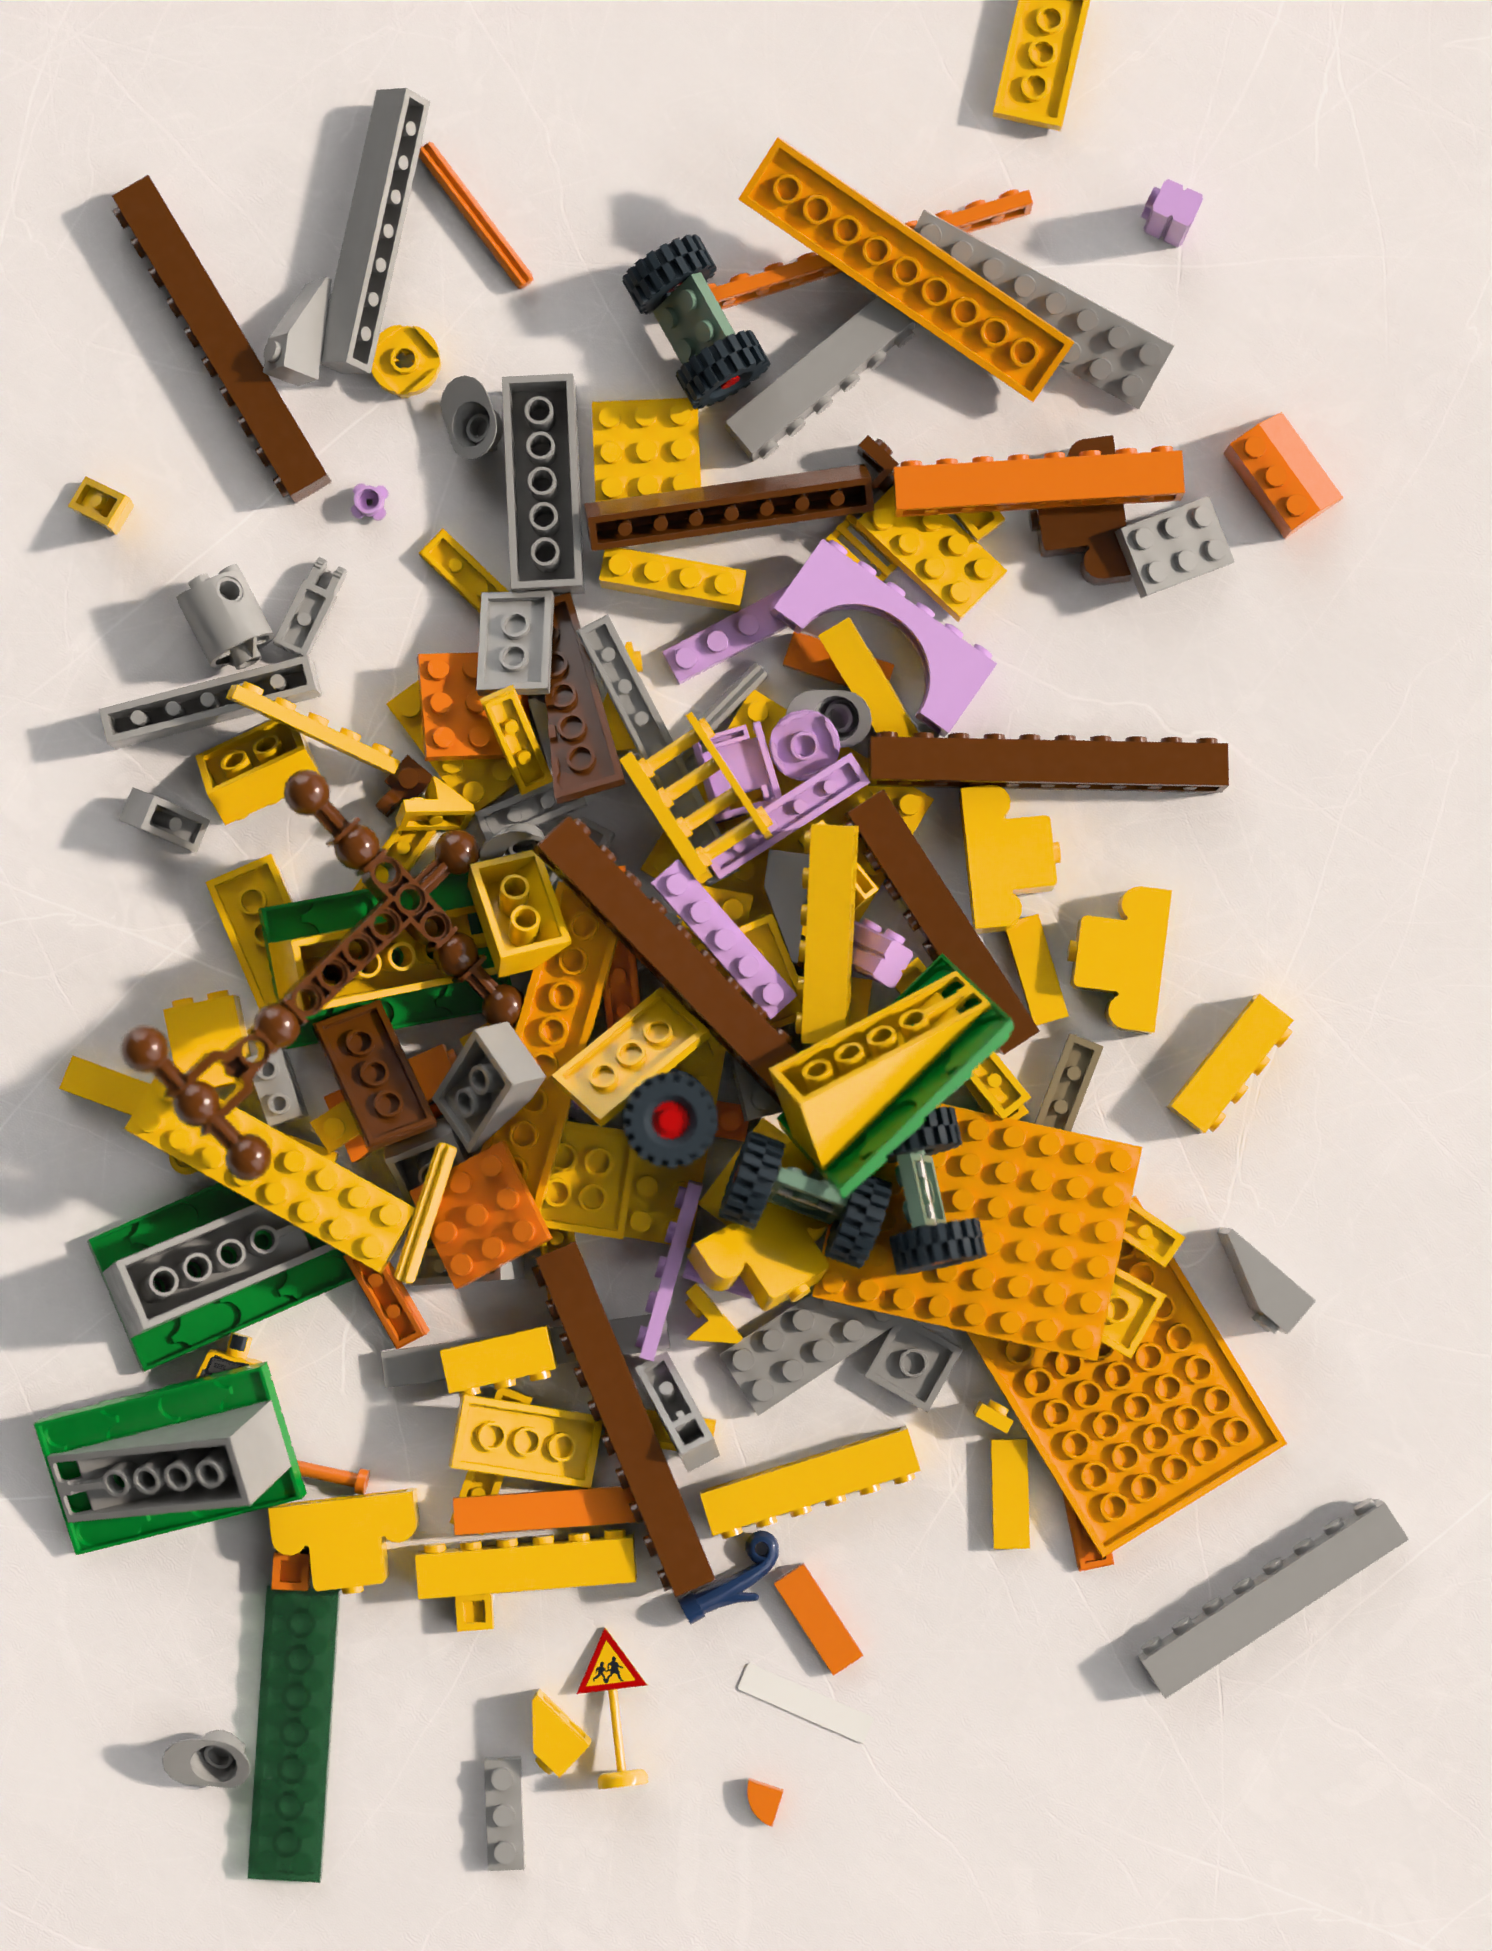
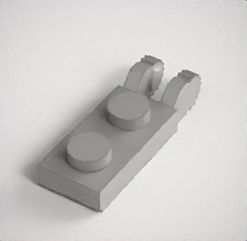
M321 557L315 561L307 579H303L273 641L275 646L299 657L309 656L337 599L336 594L339 592L347 573L346 569L338 567L334 571L326 590L317 586L327 565V560Z

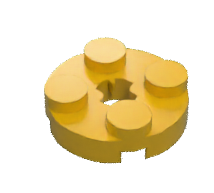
M394 325L379 334L371 370L376 382L385 391L404 399L421 394L429 389L436 381L442 367L439 349L433 337L427 331L417 326ZM403 353L405 356L413 354L415 356V360H411L413 365L410 368L397 367L396 363L400 361L396 358L399 354Z

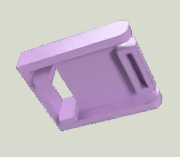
M760 721L753 723V731L756 734L755 738L750 739L745 724L715 733V736L710 739L745 793L761 789L764 800L753 803L755 809L760 806L765 808L782 797ZM699 742L692 746L698 767L713 758L709 751L702 753V747ZM721 770L703 781L709 802L731 788L730 783ZM744 806L733 810L727 807L713 818L717 824L748 815L749 813Z

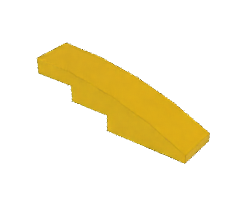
M850 617L818 635L850 691L863 698L870 708L871 725L876 733L892 731L897 732L898 737H912L913 733L919 732Z

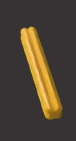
M441 1142L435 1147L394 1274L395 1279L401 1282L413 1283L416 1279L457 1153V1148L453 1145Z

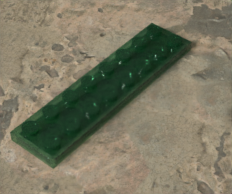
M268 1584L266 1589L247 1879L320 1883L323 1871L341 1589L316 1591L313 1586H310L308 1591L271 1589L272 1584Z

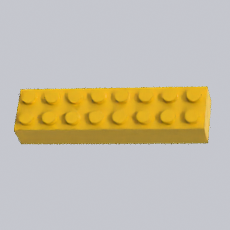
M154 1077L124 1128L126 1131L376 1272L383 1273L411 1224L415 1207L236 1107L225 1117L242 1135L249 1133L264 1139L270 1147L272 1154L271 1165L265 1175L252 1181L239 1180L226 1167V1150L211 1134L201 1136L200 1127L187 1126L178 1119L174 1113L173 1099L163 1098L167 1088Z

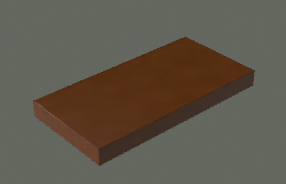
M380 1000L313 1024L315 1036L369 1153L436 1127L437 1121Z

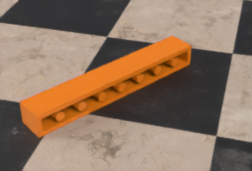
M1158 446L1152 448L1151 452L1137 453L1135 448H1122L1116 450L1115 454L1101 455L1099 450H1087L1080 452L1079 456L1065 457L1063 452H1051L1044 454V458L1029 459V455L1016 454L1008 456V460L993 461V457L990 456L975 457L970 463H958L957 459L946 458L937 460L936 465H922V462L917 460L904 461L900 463V467H894L893 471L895 517L1181 501L1185 494L1182 450L1173 451L1171 446Z

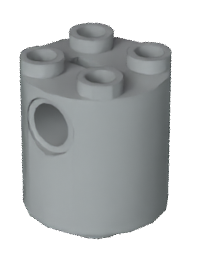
M233 564L222 569L218 573L219 575L210 578L208 574L195 577L188 583L191 589L182 592L176 598L210 666L215 668L231 665L237 670H241L255 664L262 658L259 650L271 642L275 635L239 566Z

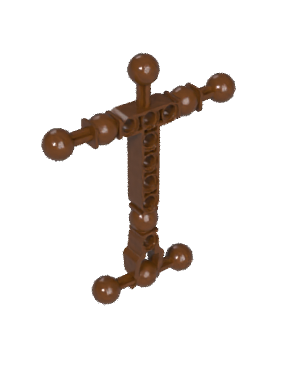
M308 769L295 772L286 781L284 799L288 807L297 814L304 816L313 815L332 836L325 844L328 847L334 845V853L339 863L349 869L356 870L354 874L356 876L361 875L362 882L379 902L286 991L283 998L278 999L275 1003L267 1004L259 1010L255 1016L253 1027H249L246 1030L247 1036L236 1039L222 1051L206 1052L186 1073H183L167 1057L169 1051L167 1039L155 1027L148 1025L134 1027L126 1033L120 1048L122 1059L128 1067L136 1072H151L167 1088L163 1098L173 1099L174 1113L181 1122L187 1126L200 1127L201 1136L211 1134L226 1150V1167L233 1176L244 1181L257 1180L265 1175L271 1165V1149L267 1142L258 1135L249 1133L242 1135L225 1116H228L253 1092L254 1085L251 1080L266 1064L270 1054H275L279 1049L287 1048L293 1044L299 1035L300 1026L308 1022L306 1017L318 1013L404 929L415 941L426 945L427 948L425 950L428 953L433 952V960L438 970L454 977L452 979L454 984L466 981L483 999L482 1013L490 1025L509 1022L512 1028L516 1027L525 999L522 992L514 986L507 984L498 985L481 966L487 957L484 954L478 955V948L474 940L467 934L458 932L459 928L456 925L452 926L448 915L429 895L449 874H466L469 872L470 864L478 862L479 845L475 837L459 829L445 832L436 842L435 859L413 878L396 859L385 855L388 852L385 848L380 850V842L373 830L367 826L357 824L360 821L358 817L350 821L344 818L329 801L330 788L325 777ZM377 865L384 866L388 871L389 877L386 884L378 881L375 876ZM403 891L409 893L413 898L411 910H406L400 904V895ZM377 916L384 918L387 922L388 929L385 935H381L375 930L374 921ZM428 918L434 920L437 924L438 931L435 937L428 935L425 931V921ZM351 941H356L362 947V956L359 960L353 959L348 952ZM325 966L332 967L336 972L337 977L333 985H328L322 978V971ZM299 991L306 992L310 997V1007L306 1011L300 1009L296 1004V995ZM248 1041L255 1044L258 1049V1056L253 1062L248 1061L243 1056V1046ZM214 1063L221 1064L225 1075L233 1077L237 1085L236 1089L222 1103H220L219 1094L214 1086L206 1081L198 1080Z

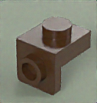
M867 435L858 445L857 454L879 473L872 482L873 496H875L880 490L886 493L894 485L893 471L894 467H899V463L891 457L893 452L886 443L879 438L874 441Z

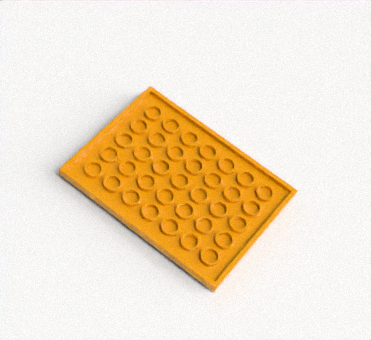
M946 1104L938 1105L936 1108H955L962 1145L957 1148L929 1155L933 1157L946 1222L969 1218L979 1219L987 1256L945 1268L897 1275L889 1238L914 1228H912L911 1223L907 1222L903 1212V1202L906 1201L904 1188L899 1186L896 1179L895 1167L898 1165V1161L895 1163L887 1162L871 1174L891 1182L892 1191L878 1237L876 1236L875 1244L872 1250H870L867 1261L859 1269L826 1257V1242L831 1228L829 1224L822 1254L829 1263V1268L821 1280L814 1285L812 1297L1097 1361L1142 1147L1010 1118L1002 1120L997 1115Z
M1132 1196L1131 1200L1140 1207H1142L1138 1198L1136 1196ZM1124 1240L1122 1241L1117 1267L1167 1295L1131 1359L1102 1342L1097 1361H1092L966 1332L1102 1557L1110 1554L1287 1444L1174 1257H1172L1164 1269Z

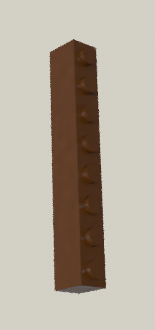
M865 464L584 503L591 550L598 551L874 511L871 475Z
M884 789L846 812L845 816L848 821L844 825L859 826L858 839L862 840L868 850L863 853L865 859L874 871L880 869L887 879L883 883L884 888L894 902L900 899L907 911L902 915L913 932L919 929L926 939L922 946L930 959L934 962L943 953L1012 1019L1014 1030L1010 1032L1008 1040L997 1049L998 1052L1005 1055L1040 1032Z

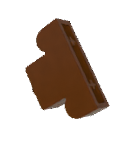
M1101 436L1076 441L1071 446L1067 457L1079 456L1080 452L1087 450H1099L1101 455L1115 454L1114 436ZM1124 504L1029 510L1031 532L1037 531L1039 550L1042 557L1083 552L1085 555L1080 563V572L1086 582L1092 585H1106L1131 580V572L1115 534V531L1127 526Z

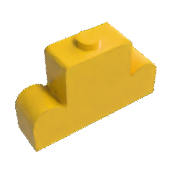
M997 785L960 788L959 803L972 927L977 934L1003 932L1015 926L1022 913L1021 901L1016 895L1050 892L1054 889L1057 883L1056 864L1061 863L1059 842H1053L1051 819L1047 815L1006 819L1011 800L1004 788Z
M1143 886L1133 887L1126 891L1118 902V913L1123 920L1083 916L1077 924L1076 940L1069 941L1067 961L1073 962L1070 980L1071 987L1114 994V998H1111L1106 1004L1104 1011L1108 1024L1117 1030L1144 1034L1155 1033L1172 890Z
M769 1203L764 1211H762L761 1218L754 1229L733 1222L694 1243L687 1258L705 1285L714 1291L728 1290L734 1285L738 1276H740L760 1308L768 1311L788 1299H791L792 1302L800 1300L811 1291L809 1287L821 1280L829 1268V1263L815 1241L823 1235L829 1224Z
M416 1488L291 1502L268 1508L271 1540L274 1548L283 1555L292 1556L308 1546L313 1588L316 1591L342 1588V1594L363 1592V1586L383 1583L390 1575L386 1539L398 1543L408 1540L416 1532L420 1521Z

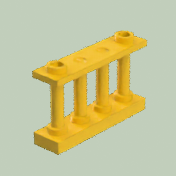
M690 712L685 716L693 729L648 759L643 757L638 760L632 752H629L620 758L619 761L695 879L702 884L713 877L707 868L713 864L711 860L758 829L767 841L774 836L768 829L773 824L772 820L762 806L755 809L710 740L715 736V733L706 719L703 717L697 720L694 714ZM702 740L713 758L666 789L662 786L657 790L650 779L655 776L654 771ZM721 770L730 783L731 788L686 818L681 816L676 819L669 809L674 805L673 801ZM740 799L751 817L706 847L699 846L695 849L688 838L694 834L692 830Z

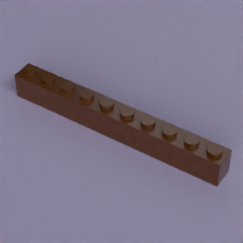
M146 175L112 195L118 206L112 210L123 229L130 226L136 237L130 240L141 259L148 256L153 265L148 271L158 288L165 285L171 297L167 298L166 302L176 318L183 315L189 326L183 329L194 348L201 345L207 355L201 360L211 377L219 375L224 384L219 391L230 408L236 405L242 416L237 421L246 436L254 435L260 444L255 451L265 468L272 464L278 475L272 480L283 498L290 495L293 501L298 503L332 483L270 377L263 373L264 367L150 176Z
M883 731L878 732L877 736H871L868 743V779L871 782L868 786L963 788L997 785L1004 789L1222 793L1229 786L1228 743H1218L1216 738H1199L1196 740V743L1182 742L1180 737H1165L1161 739V742H1147V738L1142 736L1127 737L1125 741H1112L1110 736L1103 735L1092 736L1090 741L1076 740V736L1058 735L1054 737L1055 740H1041V736L1036 734L1020 735L1019 739H1005V735L998 733L985 734L983 739L969 738L967 733L948 734V738H934V734L930 732L913 733L912 737H898L897 732Z
M570 816L562 819L532 850L696 1019L709 1029V1033L781 1106L769 1069L798 1054L791 1047L793 1043L791 1037L779 1027L774 1029L765 1020L768 1017L765 1010L754 1001L749 1003L740 994L743 991L740 984L729 975L724 977L715 968L718 965L715 958L704 949L699 951L690 942L693 937L689 931L679 923L674 925L665 916L668 911L663 904L654 897L649 899L640 890L642 884L638 878L628 870L624 873L614 863L617 860L616 856L605 845L601 844L598 846L589 837L591 831L585 823L578 818L573 820Z
M576 1241L535 1258L537 1265L531 1268L539 1288L546 1285L551 1299L545 1301L552 1320L560 1319L565 1330L559 1337L566 1354L574 1352L579 1366L573 1368L580 1388L588 1386L593 1400L588 1401L587 1405L594 1421L602 1420L607 1433L601 1435V1439L608 1455L616 1454L621 1467L615 1469L622 1489L630 1488L635 1501L628 1504L636 1523L638 1524L643 1521L649 1535L642 1538L650 1557L658 1555L663 1569L658 1570L657 1574L664 1591L672 1589L674 1596L677 1597L716 1580Z

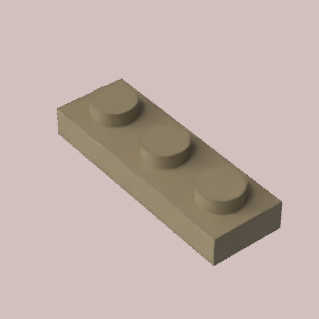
M1071 1033L1068 1035L1034 1124L1071 1132L1104 1046Z

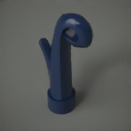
M757 1531L748 1537L745 1543V1550L755 1564L695 1593L690 1591L677 1599L690 1624L706 1617L705 1614L718 1608L759 1600L758 1594L743 1591L763 1578L773 1568L779 1557V1545L777 1539L771 1533ZM765 1542L768 1549L765 1555L755 1552L757 1543Z

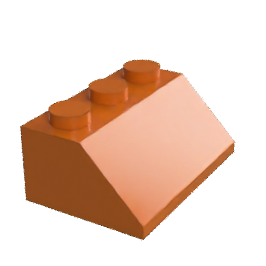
M1282 412L1257 424L1231 442L1223 453L1284 539L1343 499L1340 492Z

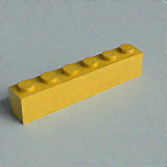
M811 824V831H805L804 853H810L809 868H803L802 888L808 889L807 904H802L800 922L802 926H806V940H800L799 962H805L804 976H799L797 983V997L803 998L802 1013L797 1012L795 1026L796 1034H801V1043L817 1044L848 1028L850 1024L859 826Z
M903 1426L700 1490V1496L712 1535L721 1534L722 1539H726L743 1533L741 1527L755 1523L756 1528H761L777 1522L776 1516L790 1512L791 1517L806 1514L812 1511L810 1505L824 1501L825 1506L841 1503L846 1500L845 1494L859 1490L860 1495L876 1492L881 1489L880 1483L893 1480L895 1485L915 1479L914 1473L921 1471L908 1428Z
M626 1529L605 1530L604 1536L590 1537V1532H573L568 1534V1539L554 1540V1535L552 1534L532 1536V1542L518 1543L517 1537L496 1539V1545L482 1546L481 1540H469L460 1542V1548L446 1549L445 1543H432L424 1545V1550L418 1551L415 1555L418 1599L632 1583L637 1580L634 1534L626 1535Z

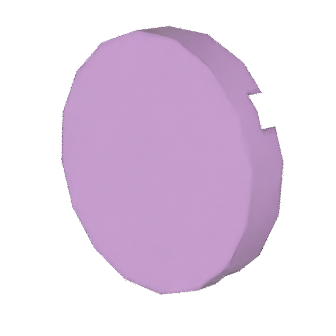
M808 709L791 711L779 719L771 732L769 742L771 759L778 770L792 779L804 782L835 763L841 747L838 731L831 720L820 712Z

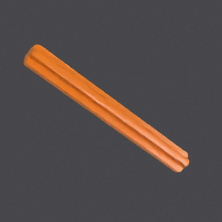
M432 142L426 143L419 151L421 161L516 287L523 289L533 281L531 272Z

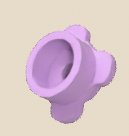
M363 483L354 487L355 505L351 508L353 516L358 519L368 516L373 517L377 521L382 520L386 516L384 502L388 497L387 489L381 485L374 487ZM368 499L373 500L372 505L366 503Z

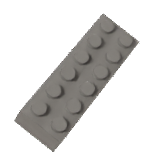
M570 373L502 377L511 591L552 590L553 595L569 592L571 594L585 593L576 384L574 375Z

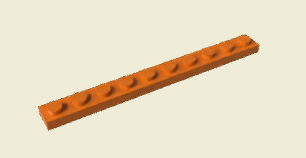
M1013 189L1002 193L997 200L987 203L985 200H977L966 205L965 210L952 213L951 210H946L935 215L963 231L971 233L1031 214L1033 200L1029 190L1019 192L1018 189ZM909 221L904 224L914 229L918 221ZM810 252L798 257L797 262L787 265L781 262L774 263L763 269L764 272L752 276L749 273H742L732 277L729 283L720 286L711 283L708 286L723 310L833 276L843 271L820 255H817V253Z

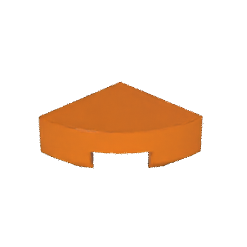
M749 1778L747 1785L749 1805L756 1817L772 1827L783 1795V1789Z

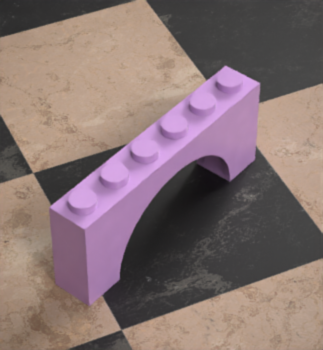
M822 539L770 614L798 634L817 617L838 610L869 612L895 625L913 644L924 671V695L915 718L940 736H946L997 665L996 662L991 660L993 655L981 645L975 644L972 646L962 639L964 634L955 626L946 623L944 626L933 618L934 612L924 604L917 602L915 605L904 597L906 595L905 591L892 582L885 584L875 576L877 572L870 565L863 561L856 563L846 556L848 551L834 540H830L828 543Z

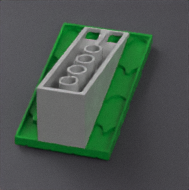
M220 1183L211 1185L87 1240L142 1373L228 1336L231 1332H237L356 1279L343 1257L345 1255L343 1252Z
M262 1362L217 1372L211 1376L101 1401L95 1405L55 1413L49 1417L37 1420L34 1423L35 1431L75 1555L302 1499L307 1492L303 1479H301L302 1475L293 1446H291L292 1442L283 1413H281L282 1409L273 1380L271 1379L272 1376L268 1363Z

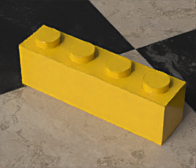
M612 548L604 550L599 582L601 588L738 612L741 610L746 583V570L624 548Z
M1260 993L1254 995L1167 1105V1108L1200 1134L1206 1133L1208 1129L1214 1132L1225 1119L1226 1115L1222 1111L1231 1101L1236 1104L1247 1091L1248 1087L1244 1083L1251 1074L1254 1073L1258 1076L1267 1066L1270 1059L1266 1055L1274 1045L1280 1048L1289 1038L1292 1030L1288 1027L1294 1020Z

